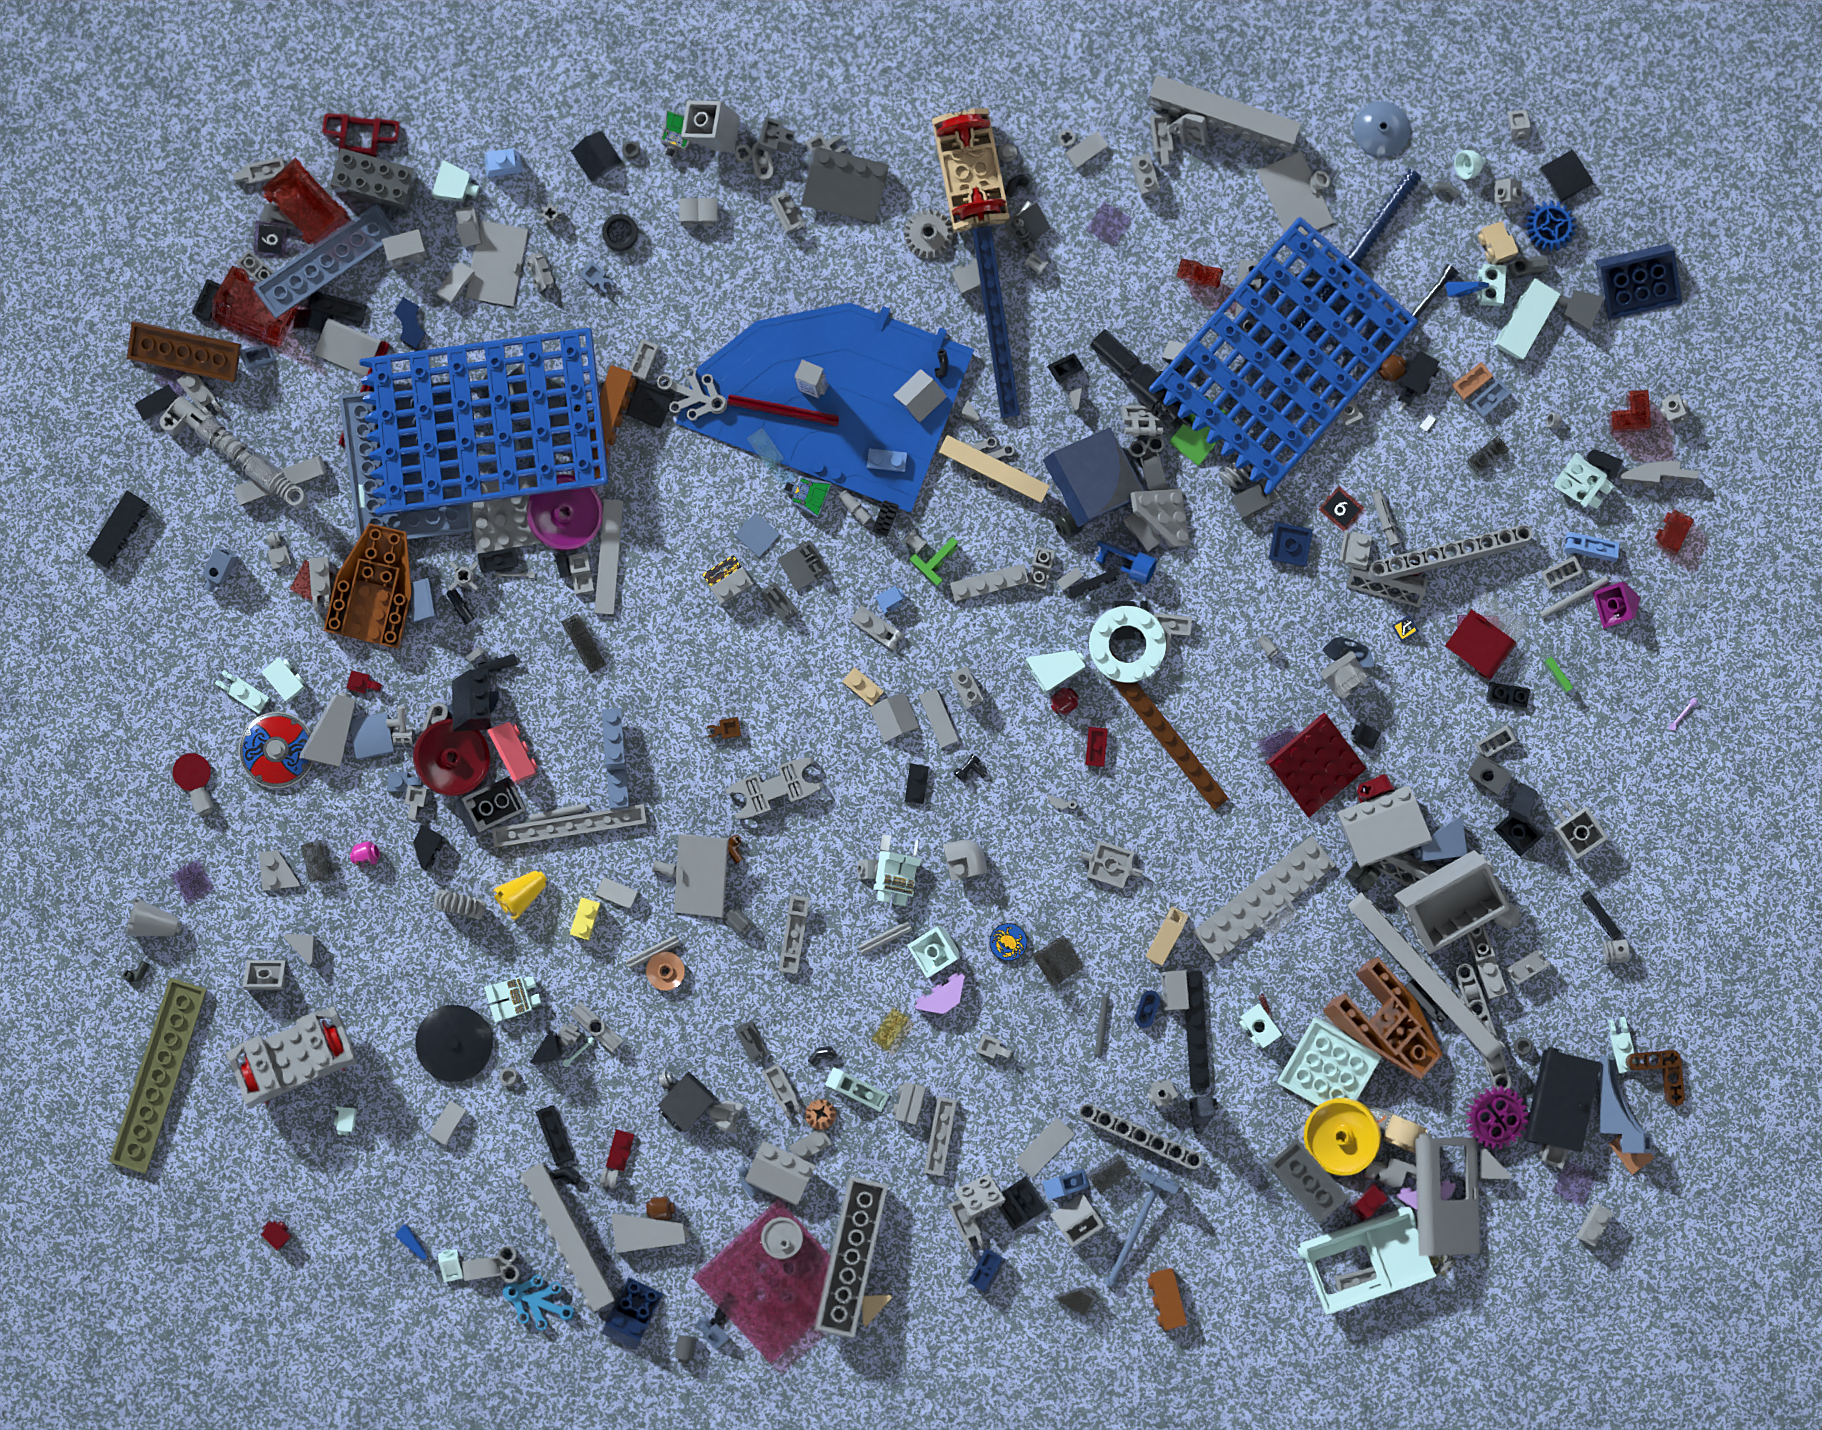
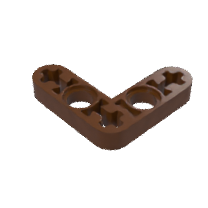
M1677 1051L1632 1053L1626 1057V1066L1633 1071L1662 1068L1666 1103L1670 1106H1679L1684 1102L1681 1056ZM1651 1055L1657 1057V1064L1655 1066L1649 1062ZM1664 1057H1675V1061H1663ZM1643 1059L1644 1063H1638L1635 1065L1632 1064V1060ZM1671 1073H1675L1677 1076V1081L1674 1084L1669 1081ZM1678 1086V1089H1670V1087ZM1675 1094L1678 1095L1679 1098L1676 1100H1672L1671 1097Z

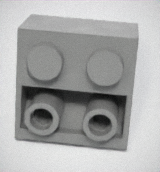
M1083 1193L1050 1214L1071 1247H1074L1104 1227Z

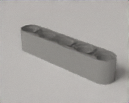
M321 456L313 457L281 469L285 473L286 478L296 486H300L299 484L303 482L314 481L319 476L323 475L324 477L328 475ZM254 480L233 488L240 507L246 506V503L249 502L254 503L262 500L265 496L276 495L274 492L267 491Z

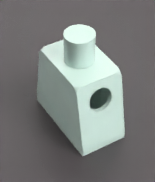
M443 160L432 196L436 199L464 202L466 194L477 197L480 186L470 183L472 178L470 173Z

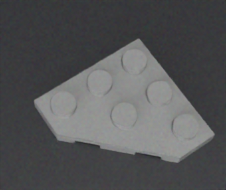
M1181 489L1130 493L1133 512L1138 517L1141 516L1152 531L1157 535L1160 534L1166 540L1165 543L1169 547L1190 545Z

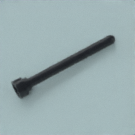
M1447 264L1443 268L1442 277L1413 311L1412 315L1418 319L1448 280L1451 281L1457 277L1459 272L1453 266Z

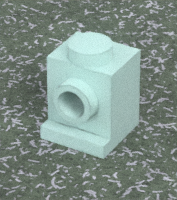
M336 1106L335 1110L339 1111V1114L335 1115L334 1126H337L338 1130L337 1134L349 1135V1132H354L357 1109Z

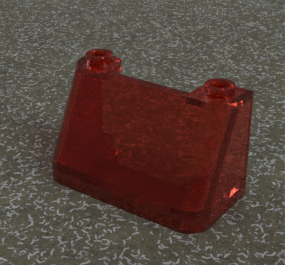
M296 157L262 187V190L265 192L263 197L270 204L274 202L303 233L301 237L308 245L311 243L317 244L350 219L347 211L341 205L339 206L320 186Z
M231 266L213 298L211 315L213 320L222 326L274 347H280L299 304L275 320L254 292L253 287L256 284L249 282L247 272L242 268Z

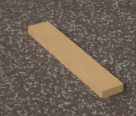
M948 435L939 450L940 454L1039 503H1042L1050 485Z

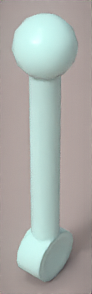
M592 1037L588 1038L586 1044H584L569 1059H565L563 1061V1065L565 1067H569L571 1061H573L589 1045H593L595 1043V1039Z

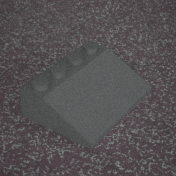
M816 146L812 150L801 206L874 223L886 183L889 164Z

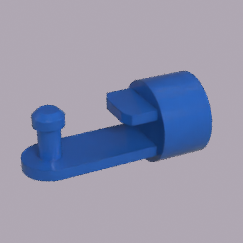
M1098 540L1097 545L1101 547V550L1095 558L1097 563L1104 564L1106 562L1105 558L1109 550L1134 561L1132 567L1122 565L1120 570L1129 573L1130 579L1144 585L1149 583L1157 565L1156 558L1142 552L1135 555L1112 544Z

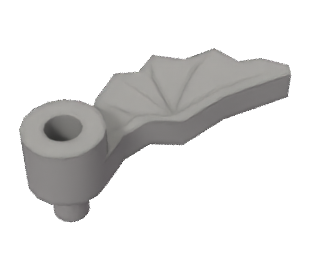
M1047 796L1050 804L1054 805L1056 809L1060 808L1062 810L1068 806L1071 809H1075L1078 806L1075 800L1066 802L1061 798Z

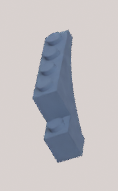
M1600 1056L1598 1061L1601 1062L1600 1079L1598 1081V1089L1600 1090V1099L1598 1101L1600 1119L1598 1126L1600 1133L1622 1134L1620 1140L1622 1153H1652L1651 1134H1648L1635 1120L1622 1096L1616 1075L1615 1056Z

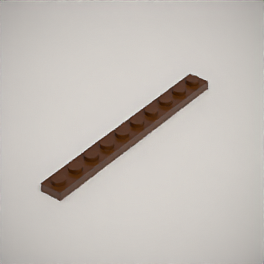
M1109 649L1112 656L1118 660V658L1114 655L1111 649ZM1109 679L1210 807L1216 810L1229 799L1228 796L1138 683H1125Z

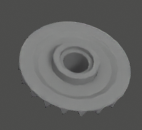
M931 209L921 210L914 213L905 224L904 240L909 250L915 255L922 258H935L945 253L950 247L953 240V228L949 219L939 211ZM925 229H932L934 234L927 237L923 232Z

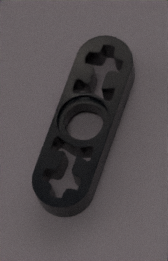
M1587 890L1580 895L1581 900L1593 916H1597L1599 924L1613 941L1621 936L1617 926L1592 893Z

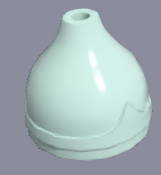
M1472 150L1460 151L1456 155L1454 162L1456 172L1463 179L1474 178L1481 172L1486 164V159Z

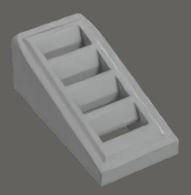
M1575 555L1541 572L1548 589H1551L1584 573V570ZM1570 562H1573L1577 572L1573 573ZM1562 566H1566L1570 574L1569 576H1566ZM1557 568L1563 577L1561 580H1559L1555 571ZM1549 572L1552 573L1556 581L1555 583H1552L1548 575Z
M1509 724L1474 745L1479 753L1481 752L1487 757H1491L1518 740ZM1503 731H1506L1510 741L1507 742L1502 734ZM1499 735L1503 742L1502 746H1500L1495 736ZM1492 739L1497 749L1494 750L1488 740ZM1484 742L1490 751L1488 754L1482 746Z

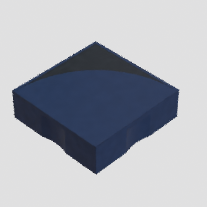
M1111 427L1058 449L1043 459L1049 474L1060 489L1065 504L1078 527L1099 519L1105 513L1117 511L1132 504L1130 493L1144 491Z

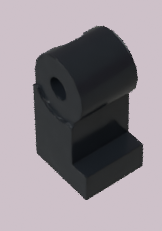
M1596 449L1591 450L1585 456V461L1594 467L1609 472L1607 477L1613 480L1617 477L1623 462L1622 459Z

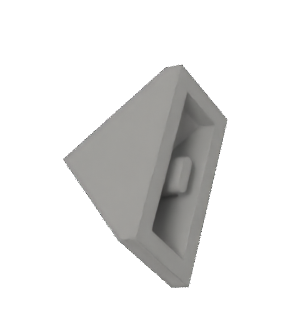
M285 934L283 936L309 965L312 966L314 964L315 935Z
M1486 1148L1480 1151V1178L1510 1179L1512 1177Z

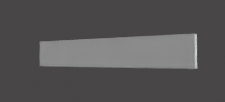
M604 499L595 614L614 615L624 501Z

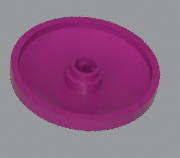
M557 475L558 484L576 481L574 475ZM587 487L530 495L526 506V518L530 530L541 543L555 550L570 551L586 545L594 538L602 523L603 508L595 489Z

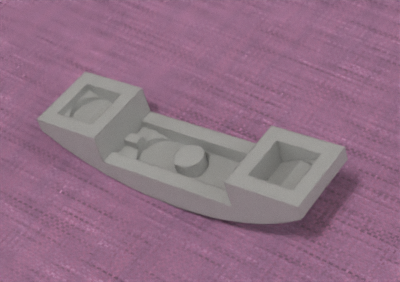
M790 896L778 971L798 974L809 897Z

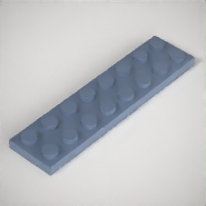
M376 203L255 285L253 290L276 320L383 247L382 239L399 235V232Z

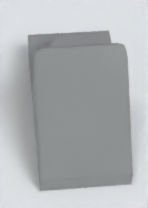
M475 206L456 209L458 221L456 229L463 248L482 244Z
M1169 340L1161 358L1172 362L1187 344ZM1185 358L1180 363V366L1190 370L1194 364Z

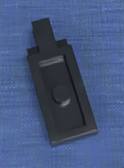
M1414 978L1405 985L1406 989L1420 1003L1422 1009L1431 1015L1435 1023L1440 1026L1449 1018Z

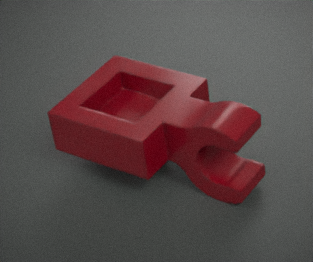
M351 670L346 689L366 694L367 689L380 692L382 684L369 681L371 676L369 674Z

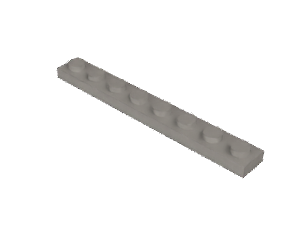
M644 804L629 806V809H609L492 828L494 847L498 848L647 824Z

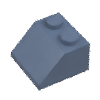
M425 578L411 583V608L408 610L410 620L413 619L415 624L438 620L431 580Z

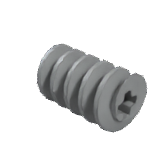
M1231 462V468L1225 467V473L1219 472V477L1230 490L1232 486L1238 489L1237 482L1244 484L1243 477L1250 479L1249 472L1253 470L1251 464L1242 469H1236V463Z

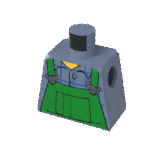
M801 477L798 485L787 481L784 492L793 495L791 503L794 506L819 519L832 485L829 482Z

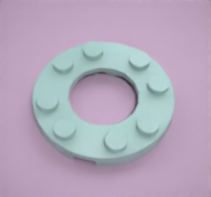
M1121 606L1104 613L1093 626L1089 639L1090 656L1096 668L1109 679L1118 682L1133 683L1149 677L1161 664L1166 650L1165 634L1158 620L1146 610L1134 606ZM1121 626L1138 628L1146 639L1145 653L1139 660L1133 663L1118 661L1109 650L1110 636L1115 629Z

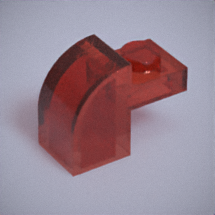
M1181 259L1176 277L1186 283L1199 287L1219 288L1224 270L1204 266L1198 261Z

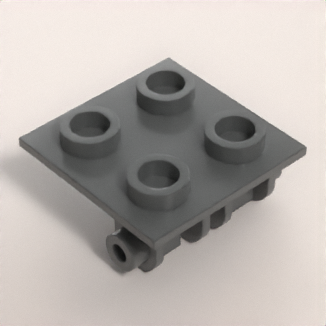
M1034 202L1005 223L1020 250L1025 248L1026 250L1033 251L1036 245L1034 240L1051 229L1037 202Z
M811 540L800 543L798 547L777 558L796 591L829 573Z

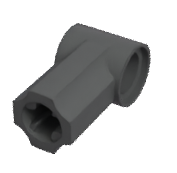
M265 203L259 222L296 231L300 215Z
M1546 255L1527 258L1518 257L1509 265V273L1513 277L1548 272V259ZM1514 264H1521L1523 271H1517Z

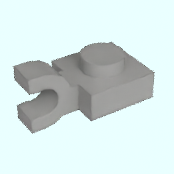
M408 785L405 805L410 806L409 820L416 821L418 807L424 808L427 788Z
M985 1034L982 1035L976 1052L995 1059L996 1054L1009 1059L1012 1051L1000 1047V1040Z

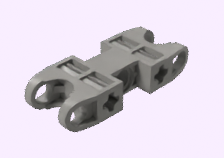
M814 758L796 759L779 765L778 769L781 775L761 782L758 774H755L728 787L725 790L727 795L742 793L747 799L746 806L741 809L742 811L734 814L735 819L752 818L772 811L769 801L774 800L776 797L788 794L791 803L821 790L824 787L823 782L816 784L808 783L802 778L803 769L815 763ZM786 767L789 768V771H790V774H791L793 780L790 779V776H789V773H788ZM751 780L754 784L757 793H755L753 790L752 784L750 782ZM793 782H794L795 787H796V790H797V792H798V795H799L798 797H797L796 792H795V789H794V787H793V784H792ZM756 796H758L763 810H761Z

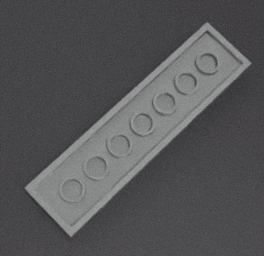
M1311 835L1192 933L1217 962L1336 865Z

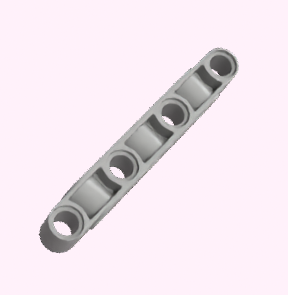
M1468 964L1459 965L1454 973L1461 998L1471 1009L1474 1004L1481 1007V1013L1477 1016L1496 1035L1473 968ZM1463 967L1469 971L1467 978H1462L1459 974L1460 969ZM1479 1050L1492 1086L1496 1087L1498 1091L1497 1080L1503 1078L1506 1081L1504 1091L1510 1088L1511 1079L1502 1051L1492 1060H1489Z

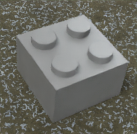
M419 229L382 239L391 268L401 269L406 267L407 263L419 264L424 262L425 258H428Z

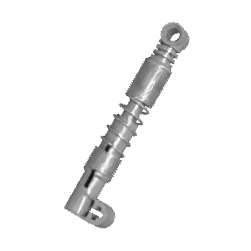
M183 396L178 397L160 418V426L172 436L180 434L187 425L192 427L197 436L202 438L207 444L212 445L213 448L217 447L220 450V454L225 453L227 459L235 461V465L241 462L244 463L242 471H245L248 476L267 491L276 493L294 509L301 510L308 505L309 499L306 493L288 480L283 471L261 454H255L253 448L248 449V444L241 442L240 437H234L233 432L226 431V427L211 415L203 413ZM176 414L181 419L177 421L173 418V415ZM197 418L202 421L201 424L196 421ZM253 450L254 455H250L247 451ZM296 495H301L297 502H293Z

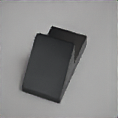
M1075 353L1047 366L1059 385L1067 378L1084 369Z

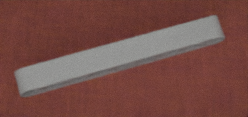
M1520 525L1377 560L1372 563L1368 571V577L1372 582L1380 583L1522 548L1530 542L1533 530L1527 525ZM1519 533L1525 534L1527 538H1521ZM1501 538H1506L1509 543H1503ZM1483 542L1489 543L1491 547H1485ZM1464 547H1470L1473 552H1467ZM1451 551L1455 556L1451 557L1446 552ZM1428 556H1434L1436 561H1431ZM1410 560L1417 561L1418 565H1412ZM1392 565H1398L1400 570H1395ZM1374 569L1381 570L1382 574H1376Z

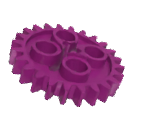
M1492 1086L1491 1092L1484 1088L1485 1094L1482 1095L1478 1092L1479 1098H1472L1475 1102L1474 1105L1468 1104V1107L1472 1110L1466 1112L1470 1118L1466 1119L1465 1122L1471 1124L1467 1129L1473 1131L1471 1136L1476 1138L1478 1143L1483 1141L1482 1145L1485 1147L1489 1143L1492 1149L1495 1148L1496 1144L1502 1149L1503 1143L1509 1147V1141L1512 1140L1516 1143L1515 1136L1522 1137L1519 1131L1526 1130L1522 1125L1523 1123H1528L1524 1116L1529 1115V1113L1523 1111L1527 1105L1521 1104L1523 1099L1521 1097L1517 1098L1518 1094L1515 1091L1511 1093L1512 1090L1510 1088H1507L1505 1092L1502 1086L1499 1087L1498 1091L1496 1087ZM1499 1100H1503L1502 1106L1496 1108V1103ZM1487 1104H1490L1493 1111L1498 1114V1118L1507 1127L1506 1131H1504L1502 1125L1498 1121H1496V1117L1487 1108ZM1487 1112V1117L1481 1120V1114ZM1510 1115H1513L1514 1118L1512 1122L1507 1123V1118ZM1498 1127V1132L1492 1135V1129Z

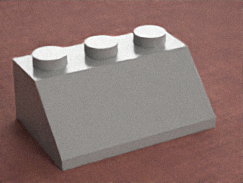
M763 1141L744 1182L797 1206L816 1165Z

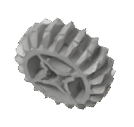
M438 890L434 896L433 906L439 910L474 919H481L485 912L486 903L477 898L445 890Z

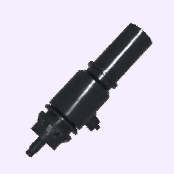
M1104 329L1096 336L1089 347L1120 375L1119 378L1121 380L1124 379L1126 381V387L1150 410H1153L1154 414L1159 412L1157 416L1160 419H1166L1171 425L1180 420L1188 428L1193 426V423L1187 416L1183 419L1178 418V412L1182 403L1176 401L1169 406L1163 404L1167 393L1165 388L1155 393L1149 391V387L1163 371L1157 372L1150 364H1143L1140 357H1137L1131 350H1128L1107 329ZM1180 365L1175 369L1177 373L1182 371Z

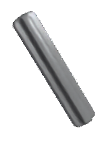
M906 921L860 944L858 949L864 955L910 932L912 927Z
M672 936L627 959L626 964L629 969H632L650 960L654 955L678 946L680 942L677 936Z

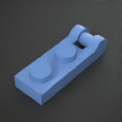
M1574 532L1566 534L1565 540L1567 544L1564 547L1565 553H1576L1611 562L1617 561L1619 552L1618 542Z

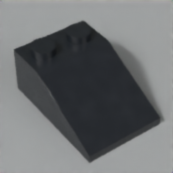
M510 776L465 796L454 803L470 838L526 811Z

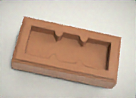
M1480 362L1454 383L1452 388L1464 401L1494 376Z

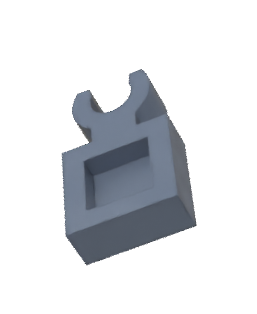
M591 261L579 274L592 287L595 288L599 284L601 291L605 294L608 293L604 288L606 283L614 286V282L611 279L604 278L607 273L594 261Z
M706 1315L695 1324L700 1331L705 1333L703 1337L716 1350L729 1338L717 1324L713 1326Z

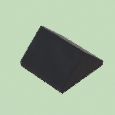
M603 131L585 136L570 151L590 182H593L622 163V160Z
M1508 815L1494 828L1498 835L1519 857L1544 837V834L1529 818L1526 823H1523Z
M549 1030L529 1063L538 1065L562 1059L555 1031Z

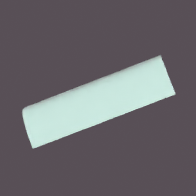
M1537 279L1530 280L1493 346L1512 357L1524 359L1559 298L1560 293Z

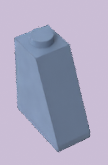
M1463 819L1451 820L1430 834L1432 842L1414 848V855L1418 862L1459 858L1466 855L1467 847Z

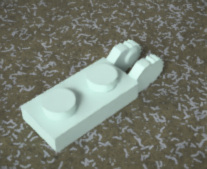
M223 670V676L234 681L230 688L222 681L217 680L215 684L260 714L270 698L240 678H236Z
M1625 1017L1620 1018V1025L1623 1031L1620 1034H1616V1026L1613 1019L1608 1020L1618 1073L1633 1071L1628 1069L1625 1063L1626 1057L1634 1053ZM1636 1059L1632 1060V1064H1637Z

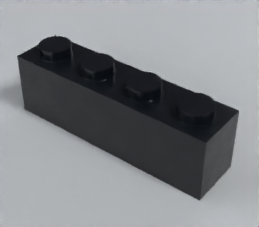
M126 490L86 555L107 569L110 566L113 567L118 561L119 557L117 555L119 551H123L128 545L129 541L127 539L129 535L137 531L139 519L147 515L149 504Z

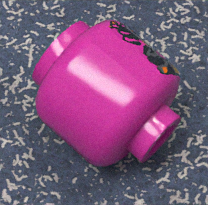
M370 841L354 845L352 853H350L351 862L359 868L373 866L377 864L380 858L378 846Z

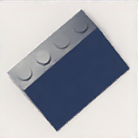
M1669 243L1595 260L1601 293L1605 297L1603 301L1608 320L1682 303L1675 250Z

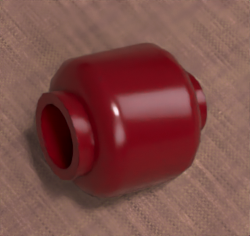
M1062 687L1052 695L1051 708L1057 715L1061 713L1067 716L1078 707L1079 696L1072 688Z

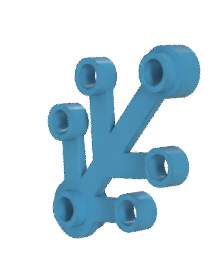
M535 1275L531 1280L520 1285L515 1282L506 1284L503 1288V1296L506 1300L513 1302L518 1313L517 1319L520 1323H526L529 1320V1314L524 1311L521 1300L528 1302L538 1330H544L548 1325L547 1321L543 1319L539 1307L559 1314L560 1318L564 1321L571 1320L575 1315V1310L570 1305L561 1307L541 1299L552 1293H559L562 1289L559 1282H553L549 1287L531 1295L523 1291L533 1286H541L544 1282L542 1276ZM536 1277L541 1279V1283L538 1285L534 1283ZM554 1284L559 1286V1290L556 1292L552 1290ZM511 1288L516 1290V1294L514 1296H511L509 1294V1290ZM568 1309L570 1316L565 1317L563 1311ZM521 1314L527 1315L526 1321L520 1319ZM539 1321L545 1322L544 1328L538 1326Z

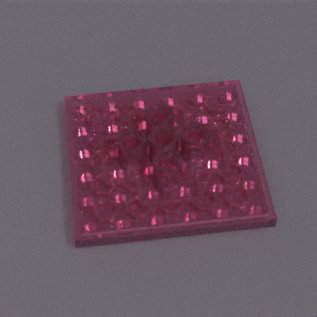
M778 1198L692 1278L771 1364L815 1324L830 1255ZM779 1217L795 1221L800 1227L803 1236L802 1245L798 1252L785 1259L769 1255L761 1241L762 1231L766 1224ZM762 1261L766 1263L767 1269L765 1272H758L756 1270L757 1262ZM788 1262L794 1266V1271L790 1274L785 1273L783 1270L784 1264ZM771 1276H777L780 1279L777 1287H772L769 1284ZM757 1289L764 1290L765 1298L763 1300L755 1298L754 1293ZM785 1290L791 1291L793 1294L792 1300H783L782 1293Z

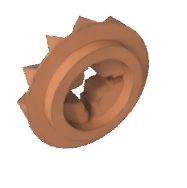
M818 1099L812 1101L806 1108V1121L812 1128L817 1130L829 1128L836 1119L834 1105L828 1100ZM824 1107V1114L827 1117L821 1116L820 1119H818L817 1121V1114L815 1113V1111L820 1112L821 1109H823Z

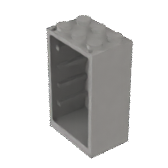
M1473 850L1394 895L1417 942L1428 954L1435 952L1510 910L1507 904L1509 899L1505 892H1502L1499 888L1502 886L1497 876L1493 875L1492 871L1494 868L1489 860L1486 861L1483 854L1479 855Z

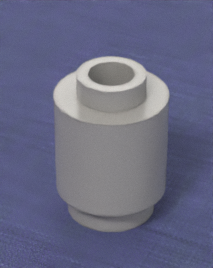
M204 787L191 791L190 801L196 815H201V817L210 815L214 805L208 791H205Z

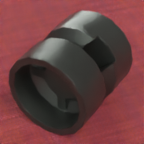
M1356 861L1345 877L1352 883L1358 882V887L1366 893L1381 873L1373 867L1368 868V866L1360 868Z

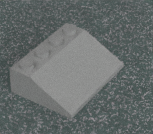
M1409 785L1337 812L1341 829L1360 868L1432 842L1416 798Z

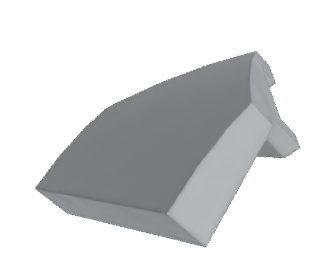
M1186 114L1166 129L1169 133L1178 135L1183 145L1187 140L1204 146L1208 142L1206 120L1203 116Z

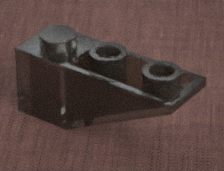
M576 613L561 621L588 672L592 674L606 666L602 655L579 614Z

